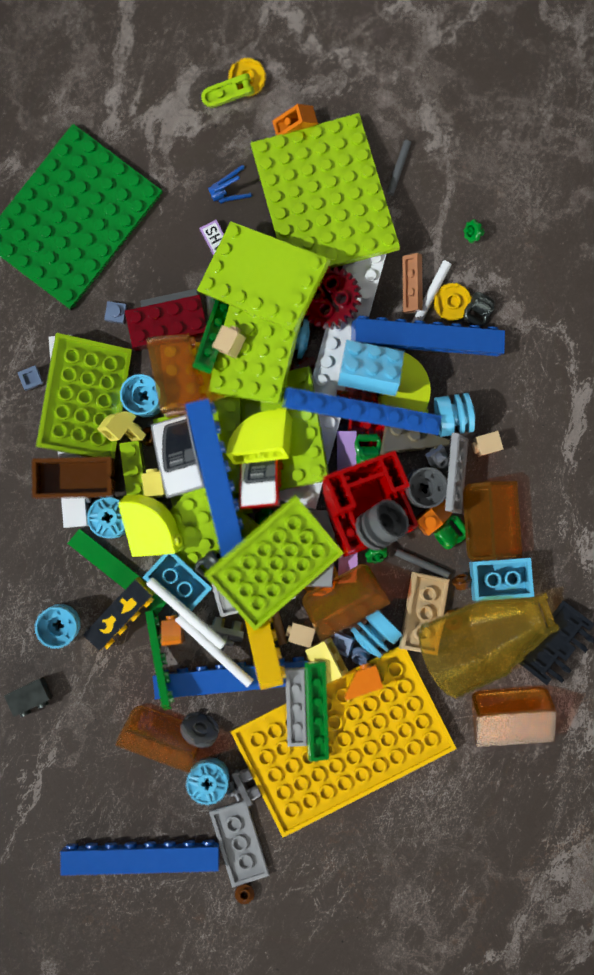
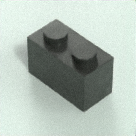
M41 677L4 695V698L13 717L20 714L22 718L32 713L31 708L37 706L40 709L48 705V700L53 698L44 677Z

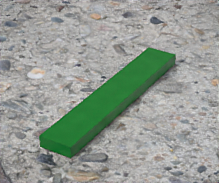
M78 529L67 543L124 589L138 577L146 584L148 583L81 529ZM155 593L152 596L154 601L147 608L153 610L158 615L167 602Z

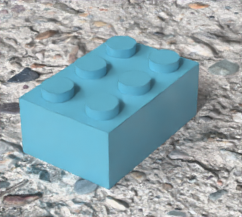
M346 340L338 385L396 396L400 384L404 351Z
M176 553L163 554L143 576L147 582L152 577L156 579L191 611L213 589Z
M531 558L469 562L473 601L534 597Z

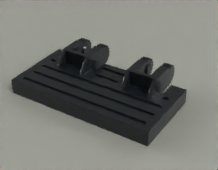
M562 601L516 659V662L545 685H548L552 680L551 677L545 674L546 672L562 683L564 681L563 677L550 669V667L555 663L564 672L570 674L572 670L557 658L560 657L565 662L576 649L570 642L586 653L588 651L587 647L574 637L579 633L587 641L594 643V638L581 628L583 626L590 631L594 627V623L565 601Z

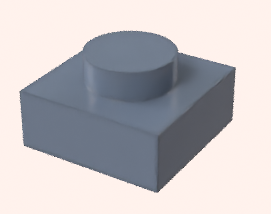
M107 301L104 320L124 324L127 305Z
M37 366L17 372L25 391L44 384Z
M337 631L333 642L339 654L348 658L351 655L355 638Z

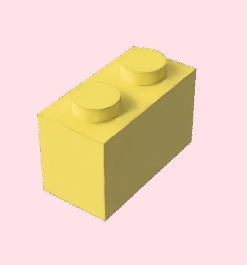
M157 468L147 469L146 473L141 474L144 496L153 499L166 497L160 470Z
M331 637L305 650L309 662H326V683L339 679L348 672Z

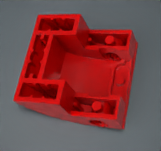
M395 450L323 476V493L326 509L344 557L368 548L360 540L356 532V521L362 513L371 509L382 500H392L402 507L409 522L407 533L414 531L413 529L419 526L404 492L410 487V484Z

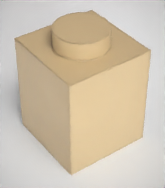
M222 325L212 347L236 359L246 337L240 333L241 330L232 325L228 328Z
M498 431L473 439L472 448L474 453L478 454V457L503 450Z
M293 622L292 626L288 625L285 636L289 637L288 642L310 648L315 628Z

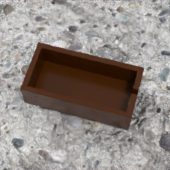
M112 457L32 459V498H115V480L111 479V476H115V459Z

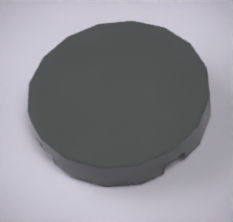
M202 712L189 713L184 717L180 725V732L183 738L195 747H210L215 743L219 733L216 721L207 714L206 716L202 715Z

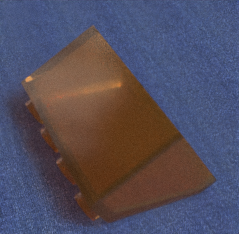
M190 334L147 338V346L162 413L169 419L186 415L185 404L207 399L206 393L202 391V386L204 385L203 376L199 374L198 369L192 367L196 357L194 349L197 348L195 338L191 337Z
M489 481L467 484L463 489L466 550L469 559L472 561L522 558L517 481Z
M366 564L357 565L333 579V588L317 587L306 593L302 599L305 611L321 641L390 604L376 576Z
M528 687L476 691L472 694V714L476 747L554 742L556 709L546 688Z
M142 705L132 709L115 746L187 773L191 772L200 747L189 744L183 738L180 732V725L183 720Z

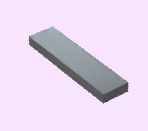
M305 667L285 668L288 747L307 746Z

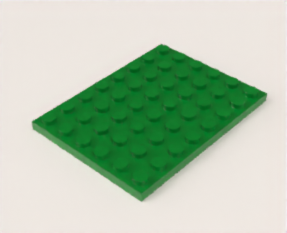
M72 124L0 215V257L69 310H72L163 192L76 125Z

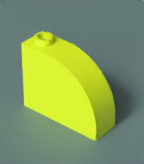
M404 352L400 384L396 396L380 393L376 404L428 413L427 406L430 400L431 387L429 377L420 362Z
M278 408L254 414L244 420L234 430L229 439L226 453L233 465L289 458L293 419L287 408Z
M126 495L118 502L132 557L175 554L180 549L183 542L182 536L179 534L174 517L163 504L144 495Z

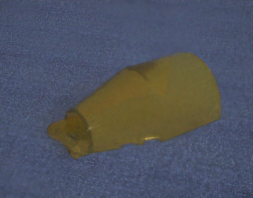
M547 593L526 599L475 601L422 624L419 630V645L423 660L436 684L447 695L459 698L507 676L516 664L521 663L524 657L530 651H533L548 635L559 631L558 624H555L547 602ZM538 603H540V606L542 608L544 617L548 625L547 627L545 625Z

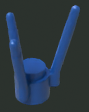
M244 165L217 183L212 184L211 187H208L214 202L218 200L221 204L225 201L252 197L251 193L224 197L227 194L225 187L240 179V176L232 177L245 168Z

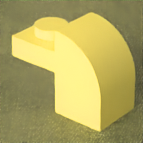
M119 412L108 415L97 428L110 441L120 440L124 434L131 441H142L146 436L142 428L138 424L133 423L136 415L131 412Z

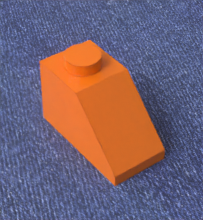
M296 104L272 121L276 135L288 134L318 124L313 106Z
M446 499L438 506L426 508L415 517L419 525L418 527L424 535L429 536L451 516L452 512L445 511Z
M177 615L166 616V620L161 621L162 646L180 644L185 641L184 629L175 621L178 618Z
M367 662L359 665L360 669L355 671L344 694L346 701L383 688L375 664Z

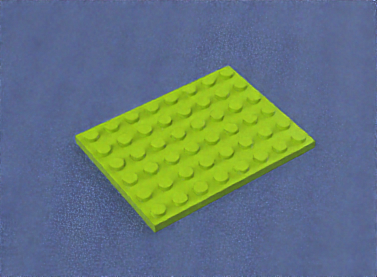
M359 113L250 143L277 239L328 258L331 261L329 264L331 269L400 250L398 238Z

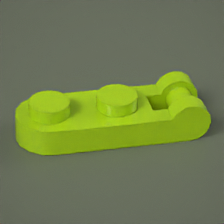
M245 73L204 89L201 99L207 107L215 108L244 96H251L255 91L253 86L250 85V75ZM243 84L244 88L238 90L237 85Z

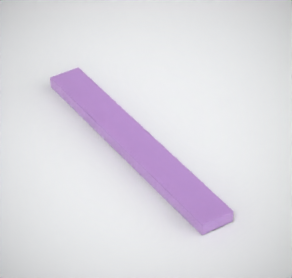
M337 431V471L357 464V453L354 445L356 431ZM357 553L347 557L341 555L338 558V585H358Z

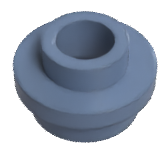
M356 647L351 651L352 661L358 665L364 664L370 659V653L363 647Z

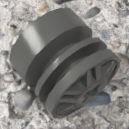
M424 467L411 470L406 474L410 487L404 492L410 506L421 509L432 508L444 501L447 494V481L440 471L435 468ZM420 485H423L424 488L421 492H419L418 489L421 487Z
M388 499L380 501L371 509L362 513L356 521V532L360 540L368 548L377 551L404 537L409 528L408 517L399 504Z

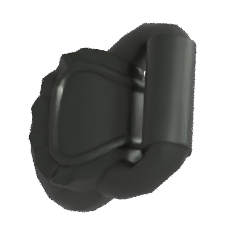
M475 292L471 302L464 310V319L473 325L483 327L494 310L495 301L481 292ZM472 309V311L483 316V321L469 314V311Z
M211 550L206 553L205 557L196 562L194 567L195 573L208 584H211V581L205 576L204 573L206 571L200 565L203 564L209 570L222 558L221 553Z

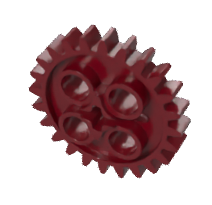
M329 266L304 316L309 318L308 321L314 323L316 327L321 325L324 330H326L327 326L333 330L334 324L341 328L342 321L348 324V317L354 319L351 313L358 312L355 306L361 305V302L357 300L362 297L358 292L361 287L356 285L358 281L353 278L350 272L347 274L345 269L340 271L338 267H335L333 271ZM334 282H337L336 286L334 288H331V285ZM322 285L325 286L326 290L331 294V298L337 304L339 308L338 312L335 306L330 302V298L328 297V295L322 289ZM321 293L319 299L315 300L316 295ZM347 297L346 301L340 304L341 299ZM331 308L330 312L324 315L325 310Z

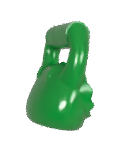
M359 434L356 437L354 445L357 453V464L381 456L382 442L377 434ZM359 442H377V445L375 447H361Z
M452 515L433 533L441 546L449 550L457 543L466 539L469 529L459 516ZM451 520L461 531L462 536H459L452 525L449 524Z

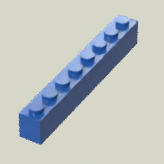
M358 316V318L352 321L351 341L385 348L500 356L504 354L505 330H498V327L481 329L479 325L462 327V324H451V326H445L442 322L425 324V321L420 320L414 321V323H409L406 319L388 321V318L385 317L372 320L368 316Z
M285 388L282 403L283 408L439 435L442 419L440 415L294 388Z
M209 399L187 403L185 406L223 558L246 537L242 538L240 531L244 529L242 518H237L236 511L239 510L237 499H233L231 493L235 491L232 479L228 480L227 472H230L228 460H223L222 453L226 452L224 443L219 441L217 435L221 433L219 422H214L213 414H216L214 402L210 403Z
M304 656L292 657V661H285V658L278 661L279 666H284L285 670V668L305 667L308 659H304ZM246 662L236 663L253 679V682L248 687L222 664H217L215 668L208 669V666H197L196 670L189 671L188 667L177 668V672H169L171 683H168L169 691L172 690L173 697L260 689L255 663L252 665H246ZM154 674V697L155 699H160L156 674ZM283 678L284 685L271 688L286 687V678Z
M186 840L183 843L165 841L164 844H156L155 841H148L144 844L126 842L125 845L109 842L99 846L98 843H87L86 846L70 843L60 851L61 875L219 871L220 867L219 843L215 842V840H204L203 843H195L194 840Z

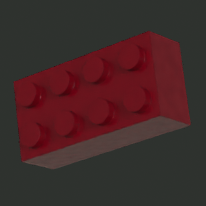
M200 294L125 310L131 344L135 352L161 347L163 344L202 338L207 325Z

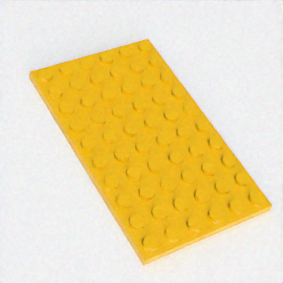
M397 646L383 653L380 659L375 657L367 661L376 665L383 685L382 689L346 701L344 694L355 671L360 669L359 666L349 670L343 677L327 683L328 760L310 762L308 760V745L288 747L286 703L231 730V734L282 837L456 750L407 650L400 649Z

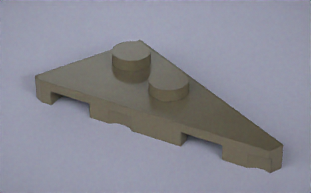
M385 426L380 454L383 455L394 450L397 453H403L405 451H421L430 447L437 449L440 444L445 447L449 445L450 440L433 434Z

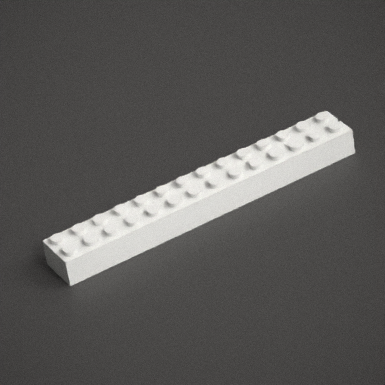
M386 254L343 265V269L347 271V274L350 272L353 278L358 281L356 285L361 287L358 292L362 297L357 299L361 302V305L355 306L358 312L351 313L354 319L348 317V324L342 321L341 328L334 324L333 330L327 326L312 376L316 393L343 398L347 397L349 387L338 385L346 340L351 341L352 321L358 318V316L369 317ZM343 297L340 304L344 303L347 297ZM333 301V305L335 306L338 312L339 308L337 304ZM319 414L328 465L341 418ZM323 482L280 491V501L287 502L296 495L306 508L315 510Z

